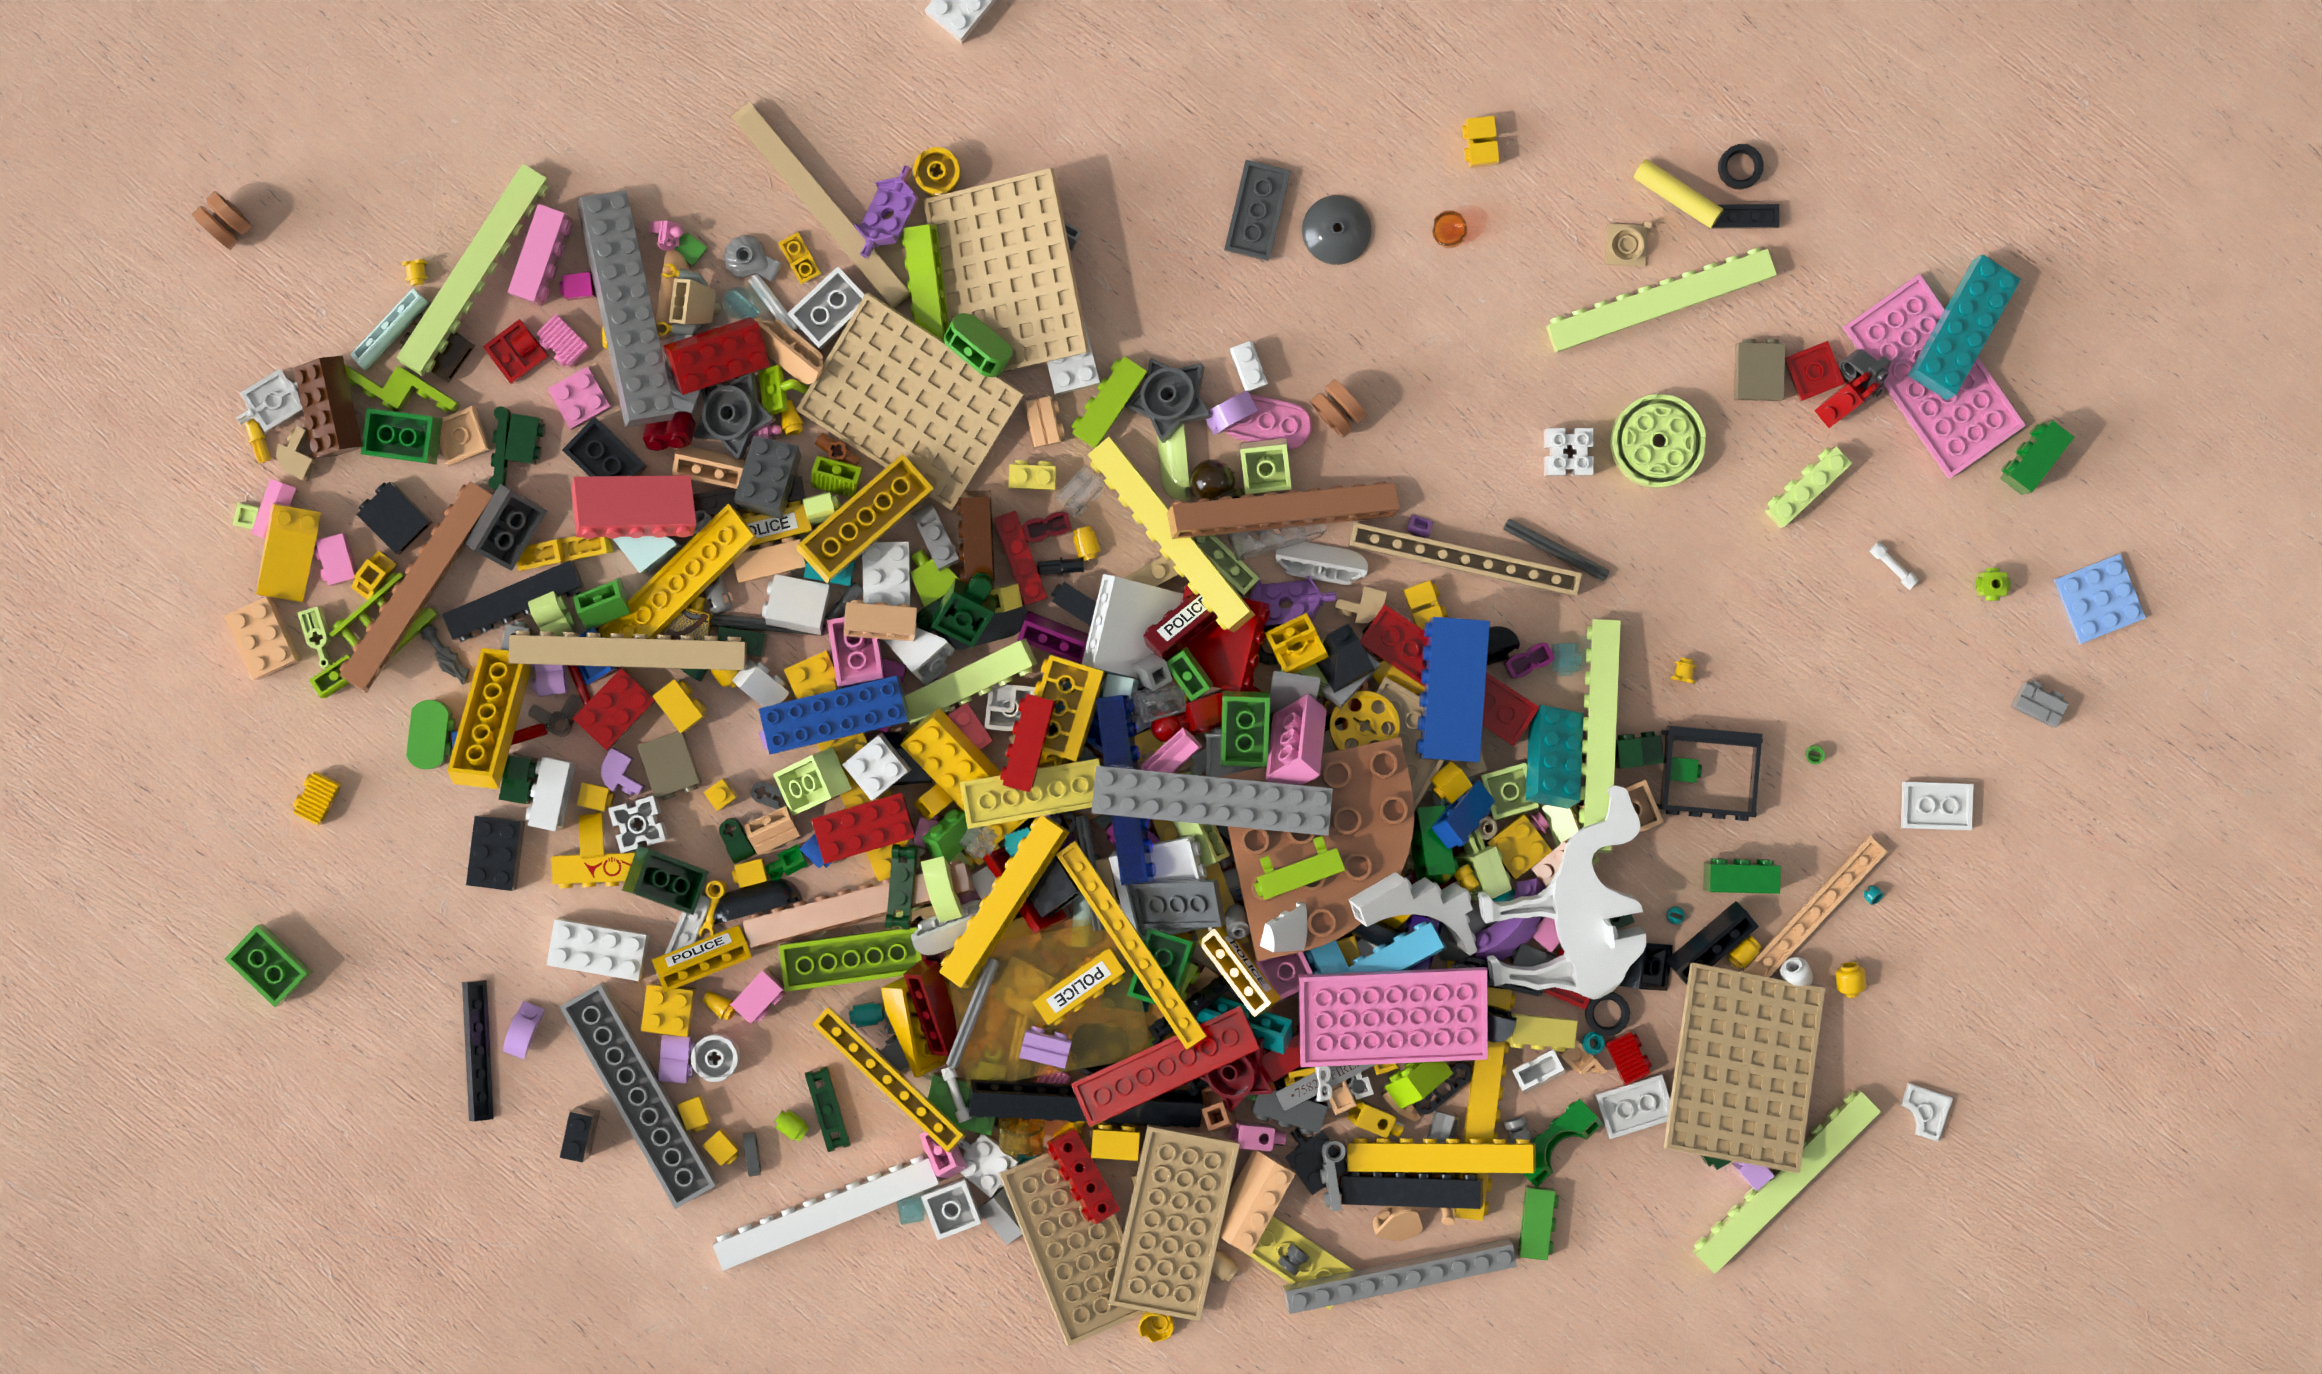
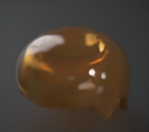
M1449 210L1443 211L1435 217L1432 233L1439 246L1447 249L1455 248L1465 241L1468 229L1466 221L1460 213Z

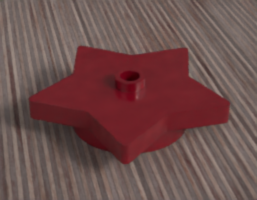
M1256 1038L1261 1050L1200 1077V1079L1209 1084L1213 1091L1222 1097L1229 1112L1237 1108L1247 1095L1272 1094L1276 1090L1275 1085L1262 1065L1264 1038Z

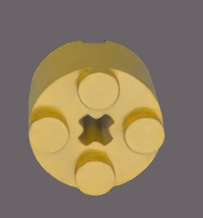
M942 147L929 148L919 154L914 162L913 174L919 188L927 195L935 197L951 193L957 188L961 179V169L956 157L949 150ZM940 167L942 175L939 174L937 177H934L931 171Z

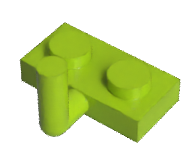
M779 365L758 372L762 404L772 415L788 410L787 390L794 389L806 394L809 386L795 379L784 381L783 368Z

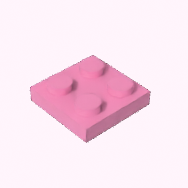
M588 366L548 388L570 430L611 408Z

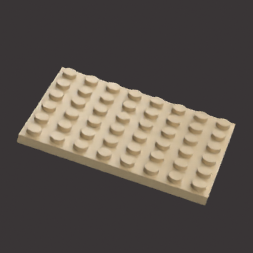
M1053 168L923 199L927 223L937 225L949 325L957 314H971L1010 344L1013 352L1003 372L1090 352Z
M867 292L825 360L821 375L810 385L796 411L885 468L901 454H904L934 488L929 496L950 510H953L957 504L958 497H961L963 491L966 490L1025 393L999 376L987 377L981 375L948 348L943 340Z
M1690 963L1664 1149L1800 1173L1825 988L1810 985L1796 986L1784 980Z

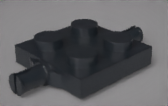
M1297 1127L1294 1129L1295 1132L1292 1131L1290 1134L1298 1144L1291 1153L1285 1156V1159L1295 1170V1173L1311 1195H1314L1320 1189L1326 1187V1183L1322 1184L1320 1170L1323 1169L1324 1164L1322 1146L1329 1138L1323 1130H1320V1133L1305 1139ZM1331 1145L1328 1149V1155L1336 1157L1339 1152L1334 1145ZM1344 1159L1334 1162L1337 1179L1348 1169ZM1338 1184L1339 1193L1341 1194V1187Z

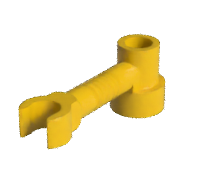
M1467 864L1457 870L1454 877L1460 882V887L1466 888L1471 892L1480 884L1472 874L1474 871Z
M713 880L706 886V894L711 898L706 921L699 930V936L704 934L705 928L710 930V936L716 934L714 911L721 897L724 896L728 889L727 883L723 880Z

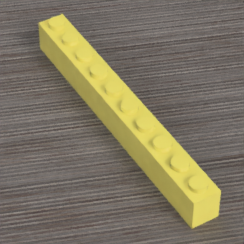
M1108 437L1088 454L1092 459L1090 465L1098 474L1100 472L1106 477L1104 480L1105 484L1112 491L1116 489L1120 494L1118 500L1125 508L1130 507L1134 513L1131 516L1140 526L1142 524L1145 525L1148 529L1145 533L1154 543L1158 541L1162 546L1160 552L1167 560L1172 559L1176 565L1173 568L1182 578L1184 576L1187 577L1190 581L1188 587L1195 595L1200 594L1203 597L1204 601H1202V604L1210 613L1212 611L1218 616L1216 621L1223 630L1228 628L1234 633L1255 615L1193 537L1172 539L1167 516L1169 507L1113 439Z

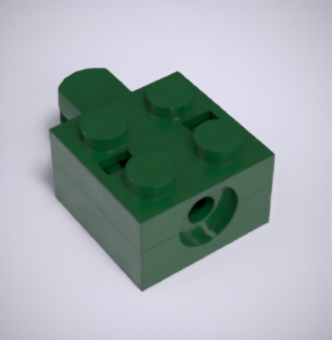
M977 572L969 584L955 578L934 612L932 628L973 648L995 614L997 599L989 595L993 587L992 577L985 572Z

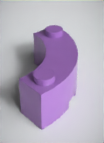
M1538 878L1517 882L1513 900L1521 896L1538 895L1546 887ZM1541 916L1497 921L1491 927L1475 934L1477 952L1474 955L1484 960H1487V956L1494 955L1499 961L1514 954L1513 950L1522 943L1526 944L1537 931L1535 927Z

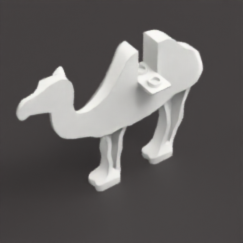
M1618 785L1609 787L1608 794L1610 800L1605 821L1586 826L1571 836L1563 852L1558 872L1547 888L1538 895L1521 896L1511 901L1495 902L1485 891L1478 892L1480 913L1485 923L1511 918L1539 916L1552 918L1555 920L1557 937L1564 950L1563 955L1533 967L1506 965L1494 955L1487 956L1489 977L1494 986L1506 983L1526 986L1535 990L1556 987L1579 993L1591 999H1599L1611 993L1620 985L1629 967L1643 953L1646 947V933L1641 927L1617 931L1616 927L1611 925L1609 919L1643 912L1641 904L1635 897L1602 884L1597 878L1592 865L1593 855L1598 849L1629 842L1637 836L1641 829L1638 815L1631 803L1628 791L1624 787Z

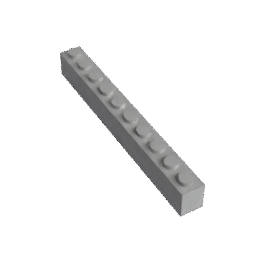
M1509 1239L1282 1285L1286 1308L1290 1314L1514 1268L1517 1267L1513 1244Z

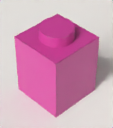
M592 273L562 275L563 281L559 282L560 294L564 295L566 300L596 297Z

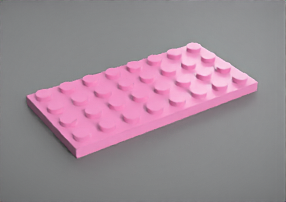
M1918 274L1842 328L1857 349L1866 351L1877 361L1883 356L1891 361L1888 369L1889 375L1884 381L1883 387L1943 473L1950 479L2026 425L1978 357L1957 395L1947 400L1907 376L1945 310L1922 276Z
M1487 968L1299 975L1300 1066L1320 1067L1488 1059Z

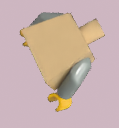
M671 263L663 265L671 269L670 275L661 273L663 278L668 279L676 276L678 279L674 278L669 315V323H672V325H667L662 321L655 322L656 325L662 324L664 326V330L660 333L658 332V335L664 336L668 332H672V335H691L703 328L704 323H711L713 315L719 314L721 305L718 301H715L716 292L714 289L709 288L708 283L700 273L682 268L677 270Z

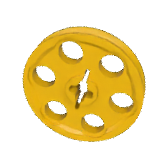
M1370 691L1356 692L1341 709L1337 706L1335 707L1330 719L1331 738L1338 750L1346 749L1345 742L1348 739H1354L1357 741L1358 746H1362L1372 741L1380 742L1398 738L1400 732V720L1393 704L1384 696ZM1352 699H1358L1362 704L1361 709L1357 712L1351 711L1348 707V703ZM1375 701H1380L1384 704L1385 710L1383 713L1376 714L1372 711L1371 706ZM1338 718H1345L1347 720L1348 728L1346 730L1340 731L1336 729L1335 721ZM1353 718L1363 723L1366 720L1369 721L1371 731L1365 730L1361 732V726ZM1383 723H1392L1395 727L1394 733L1391 735L1384 734L1381 730Z

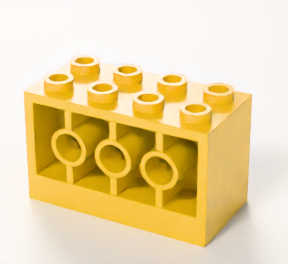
M1050 655L1049 659H1044L1041 668V672L1044 673L1042 682H1037L1034 695L1056 701L1055 707L1056 704H1060L1063 701L1065 710L1058 714V710L1054 707L1050 726L1056 723V728L1059 730L1053 736H1051V732L1048 730L1043 751L1080 762L1102 691V682L1106 678L1107 673ZM1070 679L1072 688H1068L1067 691H1064L1065 687H1063L1062 684L1063 682H1067V680Z

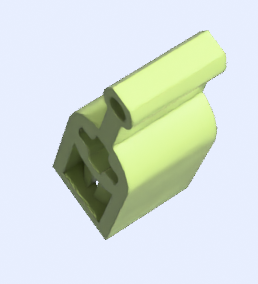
M317 606L297 612L307 644L311 648L317 649L321 668H329V665H333V661L329 659L326 647L331 643V635L329 634L330 631L323 608ZM317 634L323 636V639L320 640V643L314 641V638L317 637Z

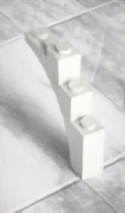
M1394 872L1348 899L1355 919L1366 927L1397 915L1417 914L1429 916L1443 922L1451 932L1458 948L1469 956L1477 952L1475 945L1476 937L1469 928L1468 923H1470V919L1466 914L1473 910L1470 903L1471 895L1466 888L1460 887L1455 882L1441 890L1437 883H1432L1425 877L1411 885L1406 877L1403 878Z

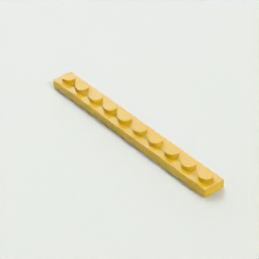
M1074 841L1058 852L1056 856L1186 1050L1206 1038V1033L1077 841Z

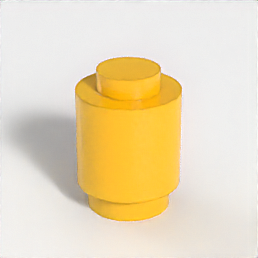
M1091 525L1073 530L1074 536L1072 538L1078 558L1083 557L1084 561L1097 558V553L1101 551L1095 530L1092 531Z
M1749 935L1728 953L1730 957L1728 961L1736 969L1740 967L1745 969L1757 957L1762 947Z

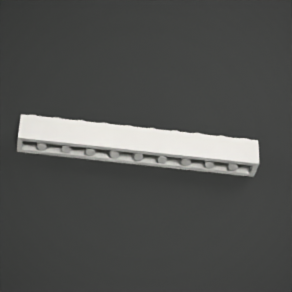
M922 1154L910 1159L911 1163L903 1166L902 1163L890 1167V1172L883 1175L880 1172L871 1174L867 1177L868 1181L859 1183V1180L846 1185L847 1189L843 1191L831 1190L824 1194L825 1198L818 1201L816 1198L809 1199L803 1202V1207L795 1209L794 1206L781 1211L782 1215L773 1218V1215L764 1217L759 1220L760 1224L753 1227L751 1223L738 1228V1233L730 1235L729 1232L716 1237L717 1241L713 1243V1248L724 1271L936 1186L940 1183L939 1177L934 1173L929 1157L924 1158Z

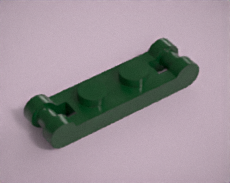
M502 406L494 410V416L498 419L497 430L493 431V444H496V450L491 455V467H494V476L488 482L490 488L494 490L498 488L500 483L506 486L508 460L504 458L511 412Z
M893 844L888 908L885 919L886 928L893 929L894 926L910 930L918 852L915 845L901 847V844ZM901 856L908 857V864L901 863ZM896 910L903 911V916L896 917Z
M828 1066L820 1068V1071L805 1072L827 1151H835V1148L841 1146L844 1148L851 1146ZM823 1079L825 1086L817 1088L815 1081ZM839 1131L840 1137L832 1139L830 1133Z

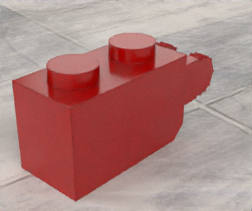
M1867 371L1857 379L1853 378L1814 410L1828 428L1862 404L1872 392L1880 387L1877 383L1871 384L1866 390L1862 387L1860 383L1866 381L1870 376Z

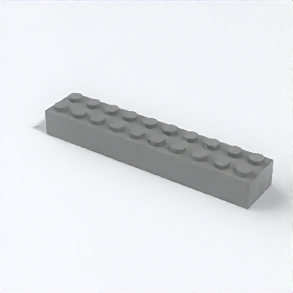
M627 190L582 196L577 207L625 428L669 421L673 418L675 410Z
M1096 766L1091 813L1328 836L1333 788Z
M602 982L561 1005V1011L673 1207L677 1209L715 1187L719 1182L689 1130L686 1131L679 1112L661 1081H658L655 1070L605 983Z

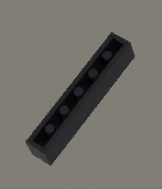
M569 560L443 613L442 616L452 640L464 642L472 639V634L481 630L483 634L495 629L494 624L502 621L504 625L516 620L515 615L524 613V615L531 614L528 602L552 591L556 593L557 597L565 594L567 597H571L580 593L579 589L584 587L575 562Z
M1348 1172V1174L1341 1176V1205L1481 1209L1483 1207V1179L1477 1178V1174H1463V1178H1454V1174L1441 1173L1440 1177H1431V1173H1417L1416 1177L1408 1176V1172H1394V1176H1385V1172H1371V1175H1362V1172Z

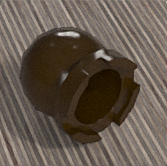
M1208 459L1202 461L1191 473L1189 484L1191 492L1197 500L1206 498L1210 501H1215L1226 496L1235 499L1245 495L1242 488H1234L1235 478L1233 471L1219 460Z

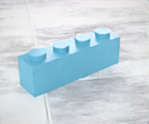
M1424 921L1414 927L1415 931L1409 935H1406L1404 932L1393 938L1394 943L1387 947L1385 944L1373 949L1374 954L1367 958L1365 955L1354 959L1352 961L1354 965L1350 966L1349 969L1351 973L1404 971L1446 949V946L1435 925L1431 922L1427 924Z
M1336 940L1303 952L1313 970V974L1351 973Z

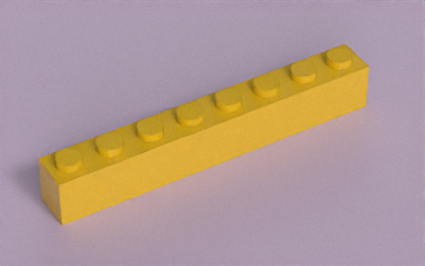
M1041 815L1032 822L1030 833L1018 844L1017 848L1019 850L1014 857L1012 856L1006 862V870L1002 876L997 877L993 882V890L989 896H985L980 902V910L976 916L973 915L966 925L968 928L963 935L956 939L954 943L955 948L952 953L943 959L941 963L942 968L939 972L960 988L968 989L1069 835L1070 832L1051 818Z
M827 1007L812 1023L822 1035L947 1153L952 1152L966 1137V1134L833 1008Z
M1354 1138V1142L1347 1143L1348 1172L1534 1173L1536 1172V1143H1530V1139H1516V1143H1506V1139H1492V1143H1483L1481 1138L1469 1139V1143H1460L1459 1138H1447L1445 1143L1437 1142V1138H1423V1142H1414V1138H1400V1142H1391L1390 1138H1377V1142H1368L1367 1138Z

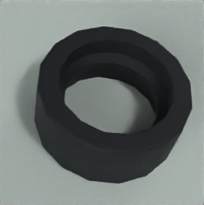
M1748 144L1731 146L1722 154L1718 162L1720 179L1733 189L1743 190L1751 187L1760 179L1764 169L1761 154L1756 148ZM1738 153L1750 156L1754 163L1753 174L1745 180L1732 178L1727 169L1729 159Z
M1611 992L1599 999L1590 998L1585 1010V1018L1592 1030L1601 1035L1612 1036L1626 1028L1630 1020V1009L1622 996ZM1612 1000L1619 1005L1621 1017L1614 1026L1603 1027L1596 1022L1594 1009L1600 1001Z

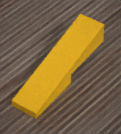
M573 536L528 545L517 561L518 571L614 553L612 541L607 537L585 539Z

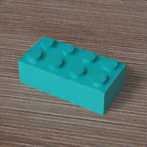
M1540 705L1528 728L1525 801L1568 809L1580 802L1583 713Z

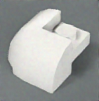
M994 684L991 686L992 691L988 692L984 729L1012 731L1015 720H1020L1021 712L1018 711L1021 698H1025L1026 694L1034 695L1035 687L1019 685L1000 686L999 684Z

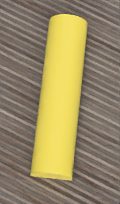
M1648 159L1642 162L1633 177L1636 181L1710 229L1724 211L1722 207Z

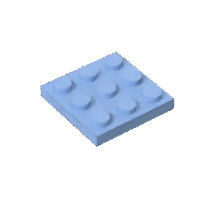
M2116 554L2054 579L2079 644L2146 618L2121 554Z

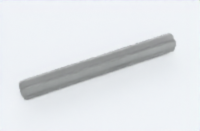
M989 957L986 961L946 1064L952 1068L959 1066L999 966V961L992 957Z

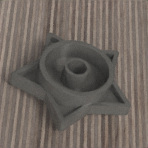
M1151 358L1149 359L1147 377L1142 389L1125 404V407L1132 412L1151 419L1162 443H1165L1183 423L1211 418V414L1199 394L1205 367L1202 363L1177 369Z
M754 373L742 375L726 386L715 384L701 389L704 401L702 418L693 436L699 439L720 440L736 459H743L752 435L776 421V418L757 399Z

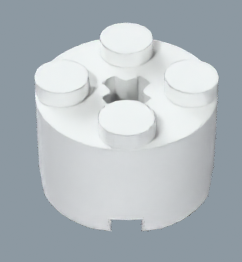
M712 1033L703 1037L695 1045L691 1054V1064L694 1071L700 1077L710 1082L725 1080L735 1072L740 1063V1049L732 1037L723 1033ZM714 1052H717V1055H721V1059L717 1063H715V1059L710 1057Z

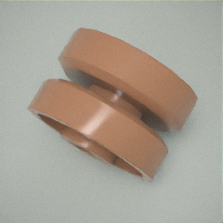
M213 191L206 200L214 213L204 206H199L192 213V216L216 240L231 250L239 241L236 234L230 228L232 227L238 233L245 235L253 225L228 199L226 200L218 192Z
M1333 379L1325 386V391L1331 398V401L1324 394L1318 393L1310 400V403L1321 419L1339 436L1344 438L1352 431V426L1346 416L1353 423L1360 424L1368 415L1355 398L1337 380Z

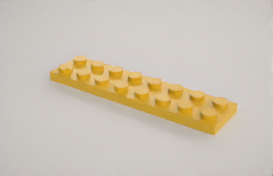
M727 504L627 601L630 614L605 623L599 629V632L603 638H610V633L624 634V638L633 639V634H647V639H654L757 540V536L732 505Z

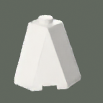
M917 627L915 629L914 641L884 639L908 669L925 686L933 683L945 672L948 666L945 663L947 656H952L955 650L944 638Z

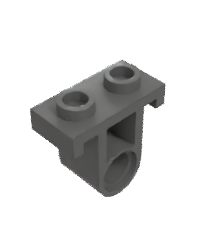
M1857 349L1839 363V369L1842 375L1849 381L1853 378L1857 379L1867 371L1870 374L1869 378L1860 383L1865 390L1873 383H1877L1880 386L1864 401L1866 403L1873 397L1877 398L1883 392V383L1889 375L1888 369L1891 361L1885 356L1877 361L1866 351Z

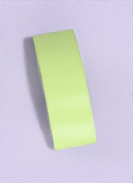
M944 856L922 861L921 865L927 891L940 923L963 917L960 900L953 889L950 865Z

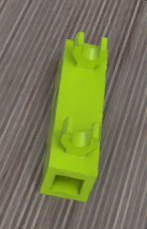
M1320 836L1313 839L1318 855L1276 871L1273 869L1269 855L1260 858L1259 860L1265 875L1257 877L1258 883L1254 884L1258 897L1263 896L1264 900L1345 871L1338 849L1335 848L1327 851L1324 839Z

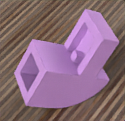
M1246 390L1210 409L1211 418L1206 419L1207 425L1213 434L1216 435L1254 414L1258 409Z
M615 747L610 748L602 763L601 775L605 785L612 791H616L619 785L623 786L621 790L631 796H634L635 793L641 794L645 785L625 775L634 758Z
M525 1001L522 1002L510 1024L503 1052L523 1060L525 1059L545 1009Z

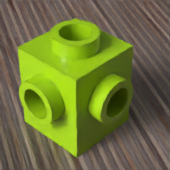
M1986 568V572L1978 573V577H1976L1975 589L1978 591V596H1986V601H2000V596H2007V591H2010V578H2007V572H2000V568ZM1993 580H1996V588L1992 586Z

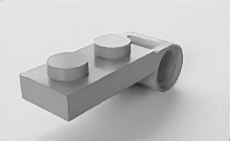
M933 503L911 513L939 572L960 562Z
M1328 1140L1323 1144L1322 1157L1324 1164L1323 1169L1320 1170L1322 1184L1326 1183L1327 1192L1324 1193L1325 1206H1329L1331 1211L1342 1210L1334 1162H1339L1344 1158L1345 1147L1336 1140ZM1335 1144L1339 1147V1153L1336 1157H1330L1328 1149L1331 1145Z

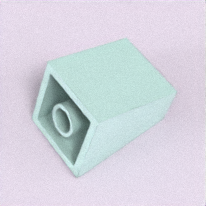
M642 536L640 538L618 537L613 539L638 572L645 575L682 547L678 541L668 536L662 538L654 536Z

